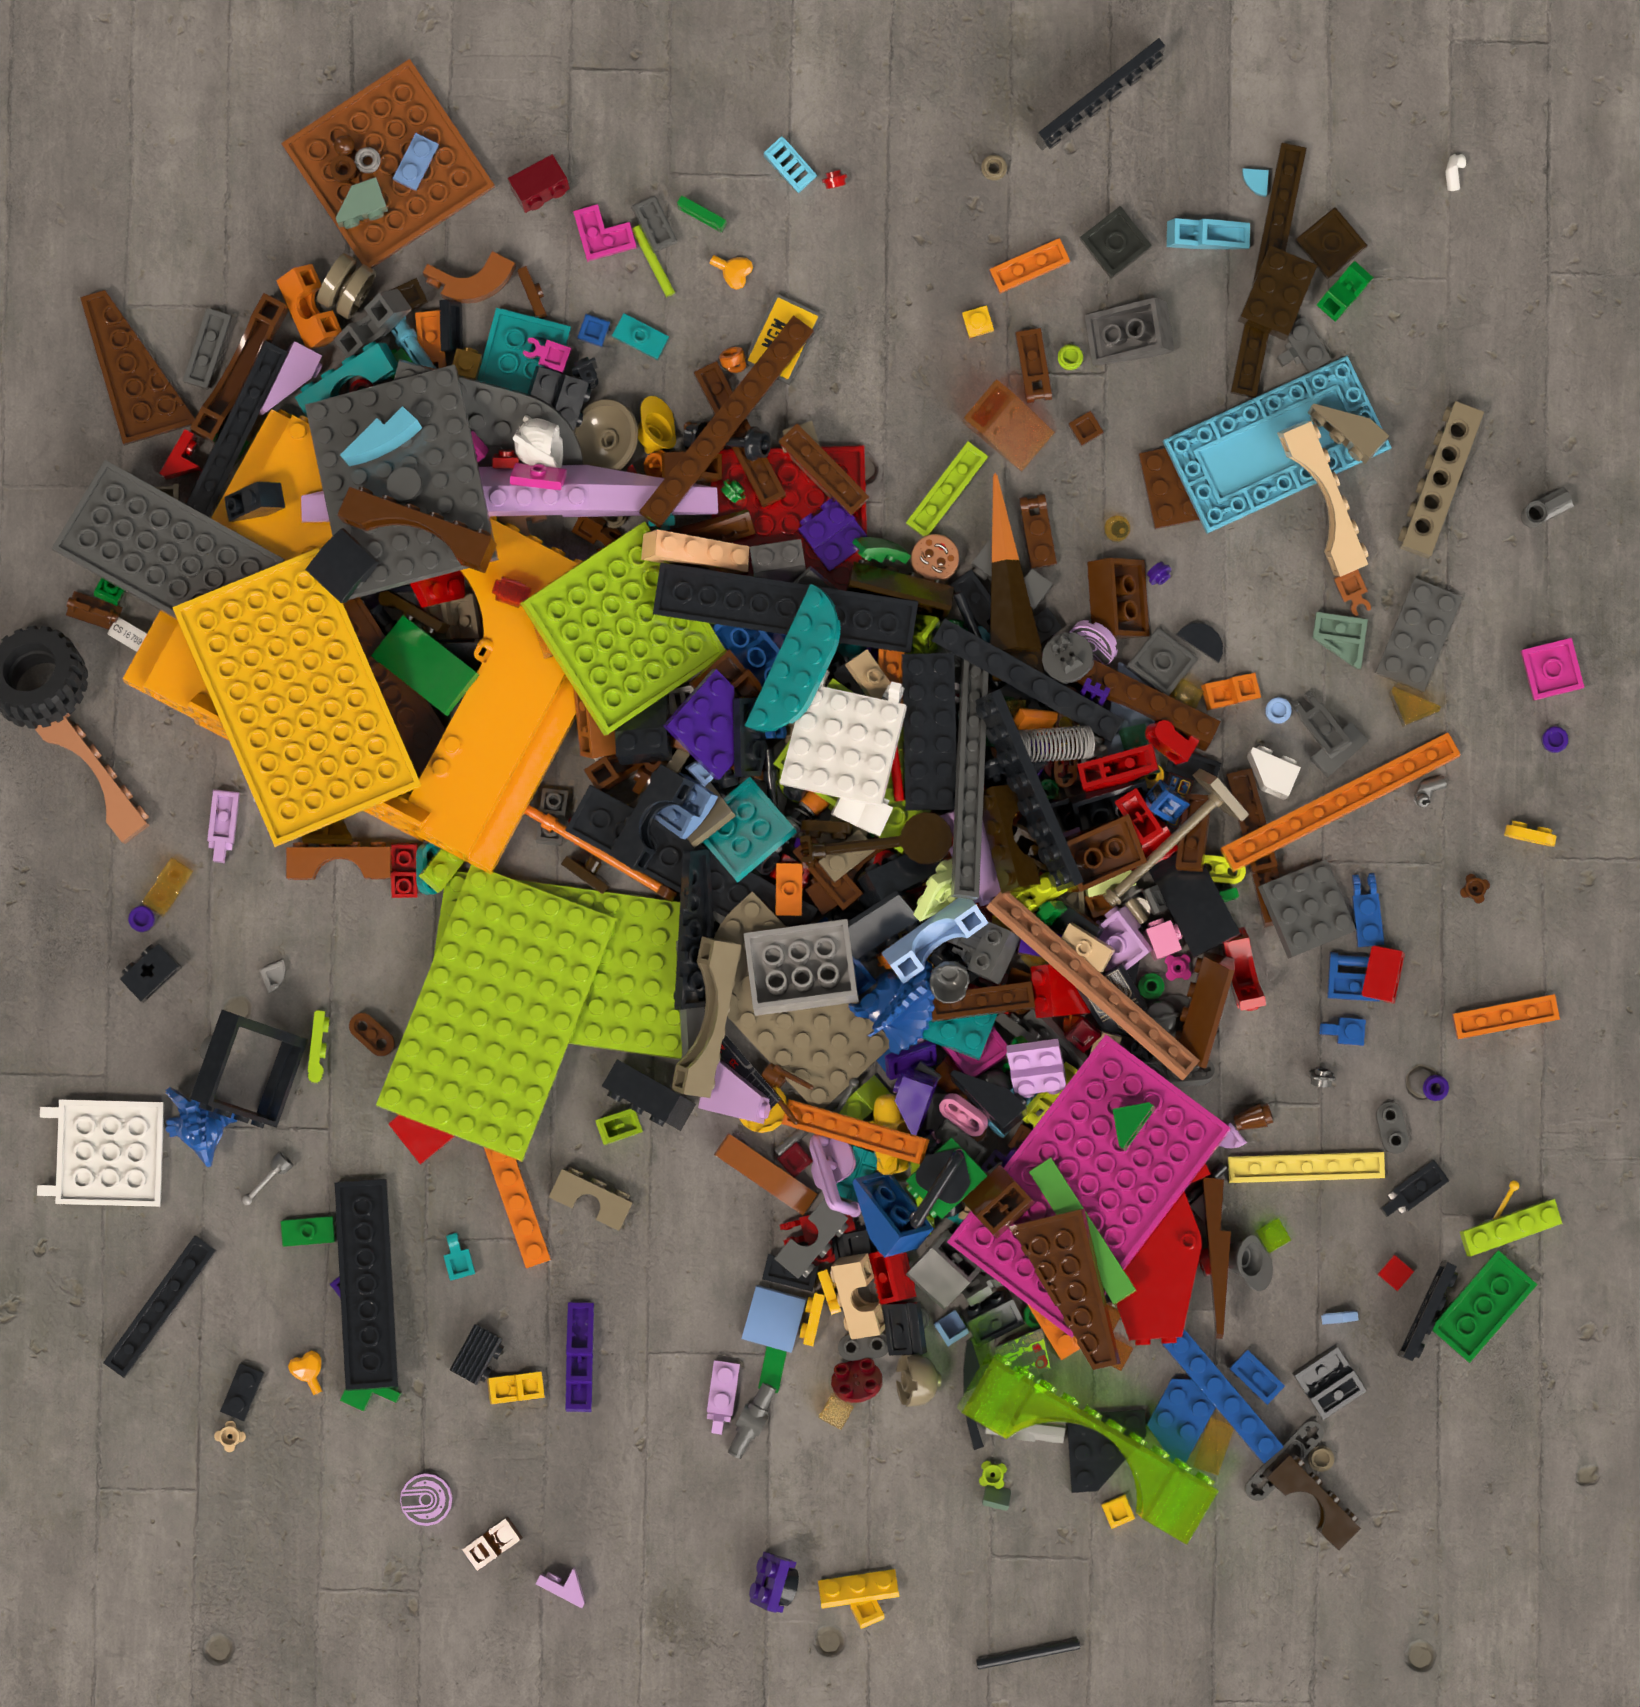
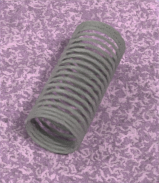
M1088 725L1081 727L1070 726L1068 728L1018 730L1033 762H1041V760L1043 762L1050 760L1061 761L1063 759L1075 760L1076 758L1090 759L1095 751L1094 733ZM1070 736L1072 740V754L1070 750ZM1074 736H1075V738H1076V753H1075ZM1057 737L1059 741V755L1057 751ZM1061 737L1063 739V754L1061 746ZM1044 738L1046 742V755L1044 752ZM1048 738L1050 740V754L1048 750ZM1066 738H1067L1068 753L1066 752V742H1065ZM1031 739L1033 744V756L1031 753ZM1035 739L1037 741V755L1035 751ZM1053 739H1054L1055 753H1053V744H1052ZM1040 740H1041L1042 754H1040V745H1039Z

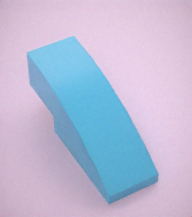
M1174 218L1167 221V247L1249 249L1250 223L1213 219L1190 220Z
M402 406L385 424L376 418L340 456L349 466L366 463L395 450L411 439L422 429V426Z

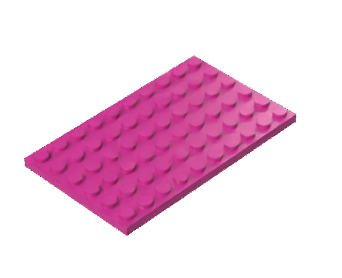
M1105 1034L1004 1167L1007 1173L1035 1202L1012 1226L1056 1215L1029 1173L1035 1167L1052 1158L1124 1270L1231 1128ZM1151 1103L1156 1109L1128 1149L1124 1151L1118 1144L1113 1109ZM970 1211L947 1243L1073 1338V1332L1065 1324L1063 1315L1058 1307L1054 1305L1039 1280L1034 1266L1028 1256H1025L1017 1237L1012 1234L1009 1228L999 1238L994 1237Z

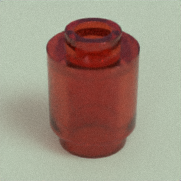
M502 576L501 580L496 579L492 594L496 595V601L517 608L522 606L520 603L529 598L532 592V588L528 587L527 583L506 576Z

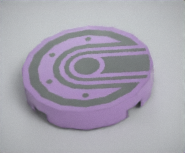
M1089 620L1077 622L1069 633H1077L1090 643L1094 660L1104 665L1110 664L1118 652V649L1116 650L1115 647L1117 642L1112 633L1096 622L1094 624L1088 623Z
M424 1473L414 1476L405 1484L401 1491L400 1503L403 1513L410 1521L417 1525L430 1526L439 1523L447 1516L452 1507L453 1497L450 1487L443 1479L435 1474Z

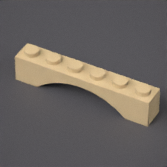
M1303 421L1277 432L1286 457L1297 462L1307 470L1318 483L1324 495L1329 515L1328 541L1324 552L1333 575L1341 577L1368 565L1366 560L1368 557L1367 549L1358 540L1356 535L1359 533L1357 524L1353 519L1350 520L1347 512L1349 504L1345 496L1340 495L1338 490L1340 482L1334 471L1331 472L1328 464L1330 456L1327 450L1321 447L1319 442L1321 434L1317 425L1312 424L1311 421Z

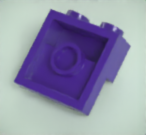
M833 498L826 501L820 507L823 511L815 517L811 513L799 522L802 526L798 529L799 533L829 572L859 551L852 543L855 538L868 537L856 522L853 515L850 516Z

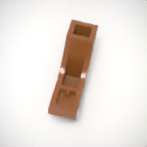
M492 251L484 267L471 277L456 278L429 264L426 265L423 275L427 278L426 283L437 289H440L441 286L444 287L441 292L442 298L469 304L486 300L497 294L510 280L516 269V264Z

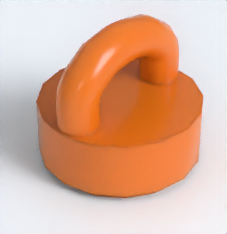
M740 347L728 348L719 355L722 367L731 373H739L746 368V357L743 349Z

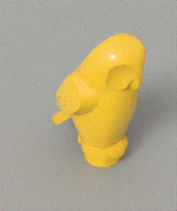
M884 1094L879 1096L874 1103V1120L870 1121V1123L910 1134L895 1102L896 1095ZM874 1151L877 1157V1171L883 1175L901 1173L909 1168V1161Z

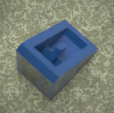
M1161 779L1143 797L1146 805L1153 813L1171 823H1174L1190 805Z

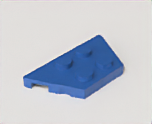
M1170 1379L1146 1424L1180 1471L1185 1466L1216 1408L1192 1379Z

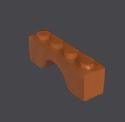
M298 842L293 843V847H286V879L315 880L317 873L326 863L337 859H345L355 863L366 880L391 879V847H386V842H370V847H360V842L345 844V847H334V844H319V847H308V843Z

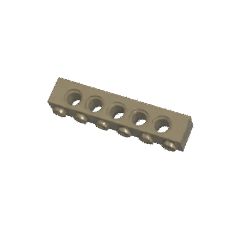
M1457 401L1451 407H1446L1442 417V421L1446 423L1443 431H1437L1433 445L1437 446L1434 455L1429 454L1424 466L1428 472L1425 479L1420 478L1415 491L1419 493L1417 502H1411L1407 512V517H1410V521L1407 527H1402L1398 537V541L1402 542L1400 549L1427 559L1432 556L1484 411ZM1451 426H1460L1463 429V436H1453L1450 430ZM1442 450H1451L1455 456L1454 460H1444ZM1435 473H1441L1445 476L1446 483L1444 485L1435 484L1433 481ZM1426 497L1434 498L1437 502L1436 509H1428L1424 504V499ZM1417 521H1424L1428 525L1427 533L1422 534L1416 530L1415 524Z

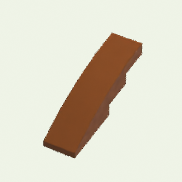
M729 1133L714 1153L715 1156L801 1215L805 1214L818 1195Z

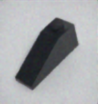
M956 1070L950 1073L951 1081L1003 1135H1006L1027 1116V1102L1020 1094L1016 1093L1014 1095L1007 1088Z

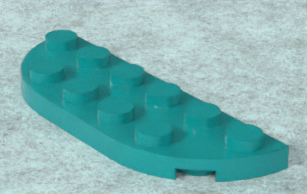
M810 584L745 724L750 729L770 732L776 731L778 728L789 723L793 724L811 705L836 652L840 639L841 625L837 617L835 604L824 591Z

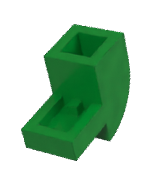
M1353 261L1316 306L1336 322L1366 289L1374 277L1356 261Z
M398 1388L344 1390L340 1401L361 1411H366L373 1393L397 1403L402 1392L398 1391Z

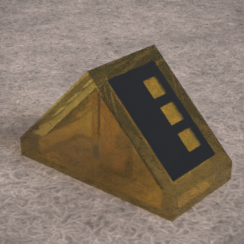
M1396 687L1390 689L1389 696L1402 727L1432 716L1440 711L1441 706Z

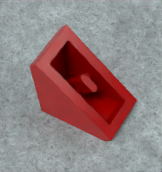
M1137 788L1115 801L1122 815L1129 814L1142 846L1164 832Z

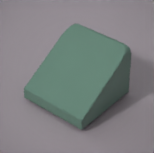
M987 1485L985 1486L982 1504L1007 1511L1011 1491L1005 1488L996 1489L994 1486Z

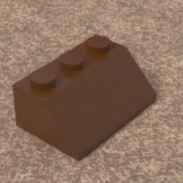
M1106 558L1087 562L1091 624L1096 622L1103 625L1112 633L1115 639L1150 637L1145 560Z

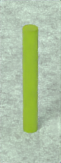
M640 225L632 228V232L666 298L674 295L675 291L656 254L653 253Z

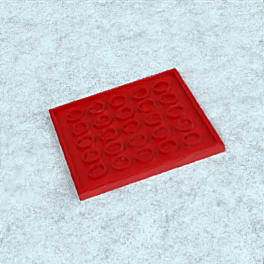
M864 446L821 447L866 493ZM771 448L767 459L786 497L762 508L733 450L722 449L719 453L722 454V479L711 482V487L717 488L718 514H712V518L748 509L756 533L730 543L752 547L801 539L806 569L811 566L837 589L846 591L853 562L866 559L861 557L857 551L829 572L798 531L802 526L799 522L811 513L815 517L823 510L820 507L830 498L790 458L788 452L783 453L782 448ZM729 479L730 481L736 480L745 489L743 493L746 498L739 499L736 503L732 502L721 490L725 485L724 481ZM865 502L853 516L867 535ZM750 550L748 572L739 575L754 577Z

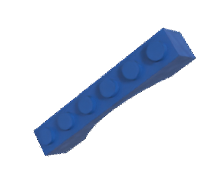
M1185 1329L1183 1336L1177 1338V1343L1162 1344L1263 1464L1284 1447Z

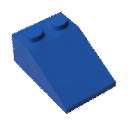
M878 1172L853 1180V1186L869 1238L884 1258L918 1249L934 1228L926 1218L919 1228L911 1226L910 1214L916 1211L918 1207L894 1176L883 1175Z

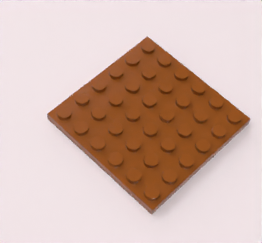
M410 59L281 143L361 264H365L370 268H374L495 188L494 183ZM415 133L439 144L417 191L393 180ZM341 135H347L352 138L354 150L349 154V157L354 162L355 156L360 149L365 147L375 149L381 158L379 168L373 173H363L356 167V175L350 182H337L332 177L330 171L332 160L339 156L334 149L336 138ZM371 157L364 158L363 163L365 165H370L373 159ZM342 167L339 169V173L346 174L348 172V169L346 167ZM376 177L388 211L384 212V216L379 219L370 221L367 218L359 221L360 224L350 229H345V227L339 228L336 216L351 186Z

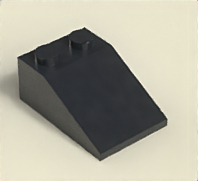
M669 693L615 729L616 757L621 765L672 760L671 734L663 727L670 718Z

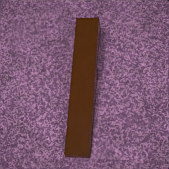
M748 509L667 530L668 532L728 543L756 534Z
M1252 768L1227 774L1231 794L1249 814L1243 821L1238 820L1241 836L1243 837L1267 825ZM1274 852L1249 864L1264 928L1274 924L1258 887L1280 878Z
M1203 1178L1202 1189L1216 1339H1222L1224 1335L1231 1231L1220 1230L1224 1179Z

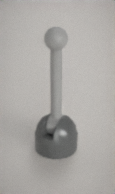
M278 1151L272 1158L270 1164L272 1170L249 1195L243 1196V1204L250 1205L252 1198L275 1174H285L294 1166L283 1153Z

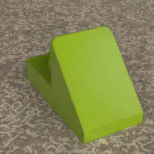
M874 1075L848 1098L840 1114L863 1120L874 1110L875 1100L879 1096L891 1093Z

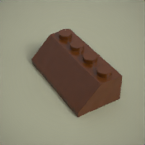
M1211 952L1203 953L1202 958L1197 957L1193 971L1198 973L1196 981H1190L1187 991V997H1191L1188 1007L1183 1006L1179 1021L1183 1022L1181 1031L1176 1030L1174 1036L1178 1042L1200 1060L1197 1065L1205 1069L1235 971L1233 958Z

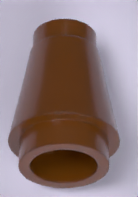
M1260 1102L1233 1116L1238 1131L1242 1129L1268 1127V1124L1274 1123L1268 1103L1261 1104Z

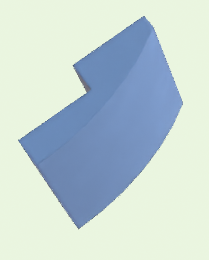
M679 773L695 783L682 806L672 805L665 807L653 819L680 838L686 839L706 818L718 796L687 774Z
M756 1285L741 1339L792 1353L806 1298Z

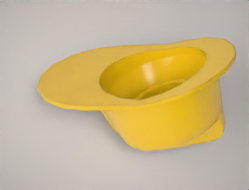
M656 396L644 398L640 409L641 421L638 425V440L644 446L645 453L651 454L663 448H673L676 444V435L672 411L662 399Z

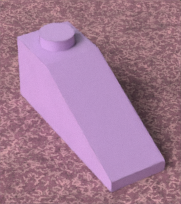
M294 341L287 350L289 353L259 415L262 416L312 377L316 378L322 367V364L319 363L322 355Z

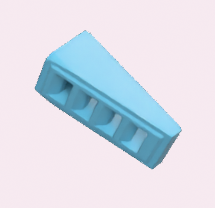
M783 136L764 152V158L798 194L817 177L816 173ZM783 147L786 151L776 159L774 155ZM790 155L793 159L782 167L781 163ZM798 163L800 167L789 175L788 171ZM805 171L807 175L796 183L794 179Z

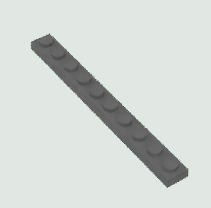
M961 658L951 897L976 900L979 898L986 724L977 715L975 700L988 694V672Z

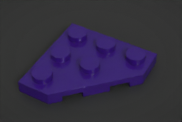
M712 669L666 721L663 727L715 780H719L734 763V686L717 669Z

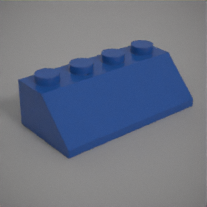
M716 624L712 629L725 650L730 649L743 667L749 669L760 682L761 687H763L787 635Z

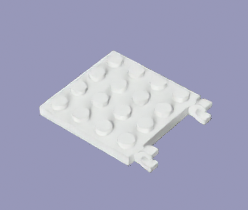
M827 670L811 705L794 724L780 784L882 807L907 709L905 704L900 703L904 687L900 683L891 682L888 701L825 687L829 674Z
M59 1100V1107H40V1117L58 1118L56 1186L37 1185V1196H56L55 1204L161 1207L164 1102Z

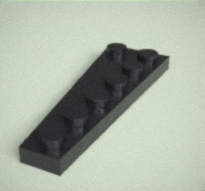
M709 849L683 851L676 984L673 994L675 1000L674 1010L706 1007L705 984L697 959L702 936L715 937Z

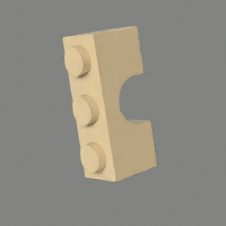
M868 1253L838 1258L831 1266L830 1274L832 1281L837 1286V1301L839 1306L843 1308L846 1331H849L851 1339L880 1335L885 1330L882 1305L879 1302H866L858 1293L859 1287L867 1286L874 1278Z

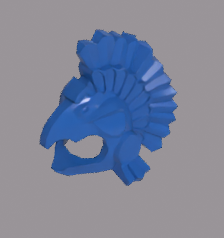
M926 960L925 969L904 984L894 972L880 974L875 979L878 981L876 983L878 985L870 994H867L859 1004L849 1003L848 1005L850 1011L855 1016L870 1019L874 1023L872 1026L873 1031L867 1035L868 1037L875 1035L882 1029L884 1030L886 1037L889 1039V1048L892 1053L899 1055L901 1050H909L910 1045H917L918 1039L923 1038L924 1030L930 1029L929 1021L933 1019L932 1011L935 1008L933 1004L935 997L930 988L931 963Z
M167 1088L165 1093L176 1104L180 1113V1117L169 1118L166 1121L167 1133L169 1132L170 1137H180L197 1154L206 1167H212L214 1152L222 1137L224 1127L237 1122V1120L233 1119L235 1114L232 1113L231 1118L217 1114V1108L214 1109V1112L199 1108L200 1102L195 1100L190 1102L174 1088Z

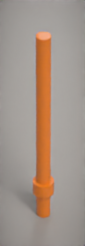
M531 805L527 807L524 814L541 823V827L549 832L553 830L653 891L658 892L662 883L644 873L631 869L606 852L565 831L567 827L558 822V818L549 813L546 815Z

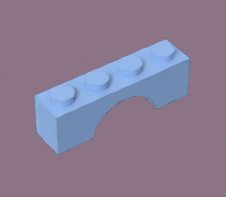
M957 898L884 950L882 955L904 984L925 969L928 956L939 945L957 937L968 938L987 925L988 921L972 899Z

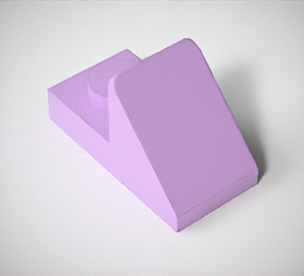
M575 1567L565 1585L560 1583L562 1578L551 1572H548L547 1575L541 1573L536 1585L580 1608L584 1606L585 1599Z

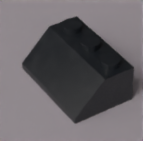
M896 890L848 921L852 956L856 960L866 962L875 960L880 956V951L886 947L889 948L904 935L910 933L927 920L919 921L913 915L918 906L914 895Z

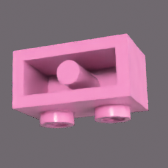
M1163 918L1147 924L1148 929L1143 934L1153 949L1151 955L1154 961L1182 950L1179 943L1182 935L1177 924L1172 925L1171 920L1164 922Z

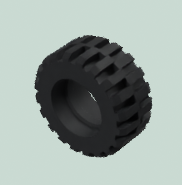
M28 626L27 630L24 631L22 628L15 630V634L8 637L6 635L2 638V643L0 644V712L5 719L12 721L14 725L20 727L26 725L30 729H36L38 725H41L43 728L48 727L54 721L59 723L64 720L63 716L67 713L71 715L76 710L74 706L77 703L80 704L84 698L82 692H85L88 686L86 680L88 678V670L85 662L72 641L57 629L52 630L51 627L41 626L40 629L37 626ZM42 663L55 664L51 678L43 686L31 691L17 690L19 679L29 668Z

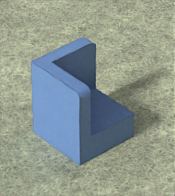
M956 1310L934 1323L947 1346L970 1333Z

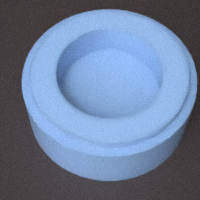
M1280 697L1271 699L1265 708L1267 719L1275 724L1287 721L1292 712L1290 703Z

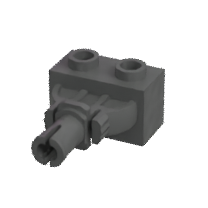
M988 922L987 926L982 927L968 938L957 937L947 942L963 949L960 950L953 947L952 951L961 956L969 971L1000 985L1021 938L1010 930Z

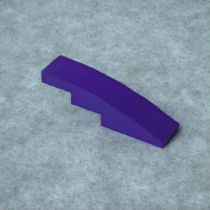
M568 1302L566 1412H592L594 1303Z

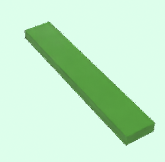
M1052 1158L1029 1171L1056 1215L1084 1209ZM1086 1213L1102 1286L1115 1305L1137 1290Z

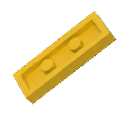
M895 1569L818 1581L822 1608L899 1597Z

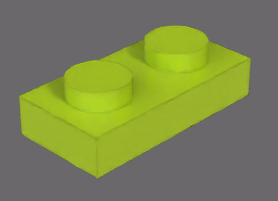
M440 848L420 873L419 877L439 893L464 863V860Z

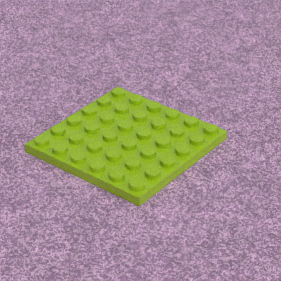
M645 521L520 603L604 736L705 669L725 651L724 646L709 623L653 615L660 563L641 560L643 534L651 532Z

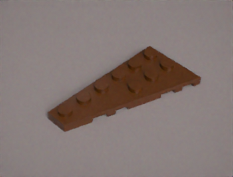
M103 290L80 297L123 445L125 446L191 426L195 420L194 416L107 292Z
M1085 1209L1009 1226L1012 1234L1017 1237L1021 1244V1249L1025 1256H1028L1034 1266L1035 1273L1054 1305L1058 1307L1063 1315L1067 1327H1070L1076 1337L1077 1344L1091 1368L1096 1370L1121 1364Z

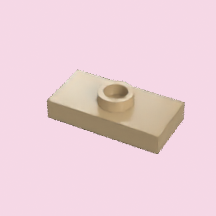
M868 649L845 664L866 696L881 699L888 685H891V682Z
M1073 922L1069 923L1061 938L1099 972L1104 971L1115 951L1113 947Z

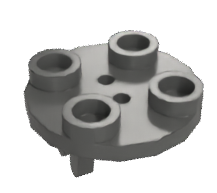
M1064 632L1054 636L1047 642L1043 650L1042 663L1045 671L1052 679L1057 680L1061 684H1067L1081 679L1093 668L1094 654L1090 643L1083 636L1077 633Z

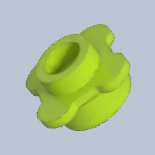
M984 1461L981 1465L983 1472L979 1478L980 1485H991L996 1489H1001L1004 1486L1003 1476L1007 1471L1006 1466L1003 1463L996 1465L991 1464L990 1461ZM994 1472L995 1477H991L990 1474Z

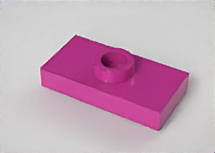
M515 463L510 475V484L561 490L566 479V469L546 467L542 464L528 465Z

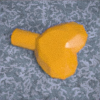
M713 255L709 263L721 269L726 283L736 290L744 287L746 276L753 270L752 262L744 257L732 258L726 261Z
M311 1350L305 1353L302 1358L296 1357L291 1359L288 1365L290 1373L297 1379L306 1381L313 1395L322 1392L317 1379L321 1370V1357L318 1352Z

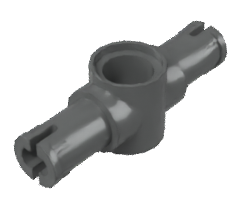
M763 1382L753 1402H749L748 1405L745 1404L735 1424L737 1426V1434L728 1450L730 1455L741 1459L751 1439H755L756 1436L759 1437L769 1417L767 1415V1408L776 1391L775 1387Z

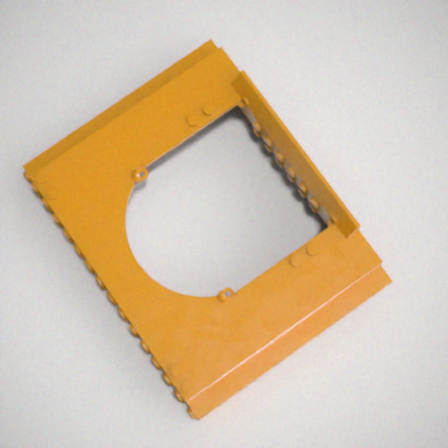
M281 409L278 412L270 410L211 517L216 522L278 555L285 561L316 548L321 550L332 537L330 522H302L301 496L323 491L308 418L302 415L297 418ZM255 482L281 483L285 502L284 509L268 516L229 522L225 496ZM496 516L489 517L494 540L497 544L496 549L499 560L490 562L485 573L471 568L460 570L476 595L483 618L484 638L478 642L474 651L475 659L482 663L477 671L479 676L464 695L419 779L421 787L414 789L411 794L404 793L401 796L363 810L419 841L424 842L426 840L491 875L576 718L574 688L520 603L583 562L579 559L572 561L566 558V553L556 547L549 549L543 546V541L533 535L526 537L520 534V529L510 523L503 525L497 522ZM159 611L122 678L124 683L189 716L199 726L229 741L178 620ZM484 647V648H486L487 650H486L484 656L482 657V656L479 655V653L481 652L482 648Z

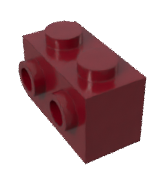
M553 154L507 178L511 191L525 213L530 210L539 209L545 202L563 196L570 189L567 177Z

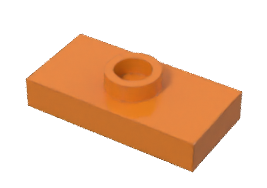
M776 863L775 915L802 916V863Z

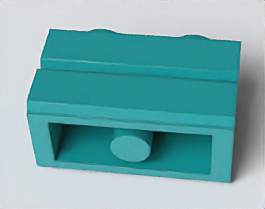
M852 1145L856 1159L855 1169L851 1175L836 1185L840 1197L858 1202L853 1180L874 1174L877 1169V1157L875 1153Z

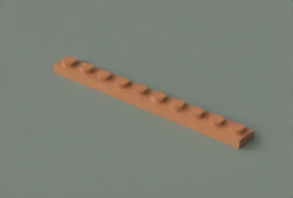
M1000 891L986 908L1182 1081L1198 1064L1200 1060L1080 956L1010 893L1001 894Z

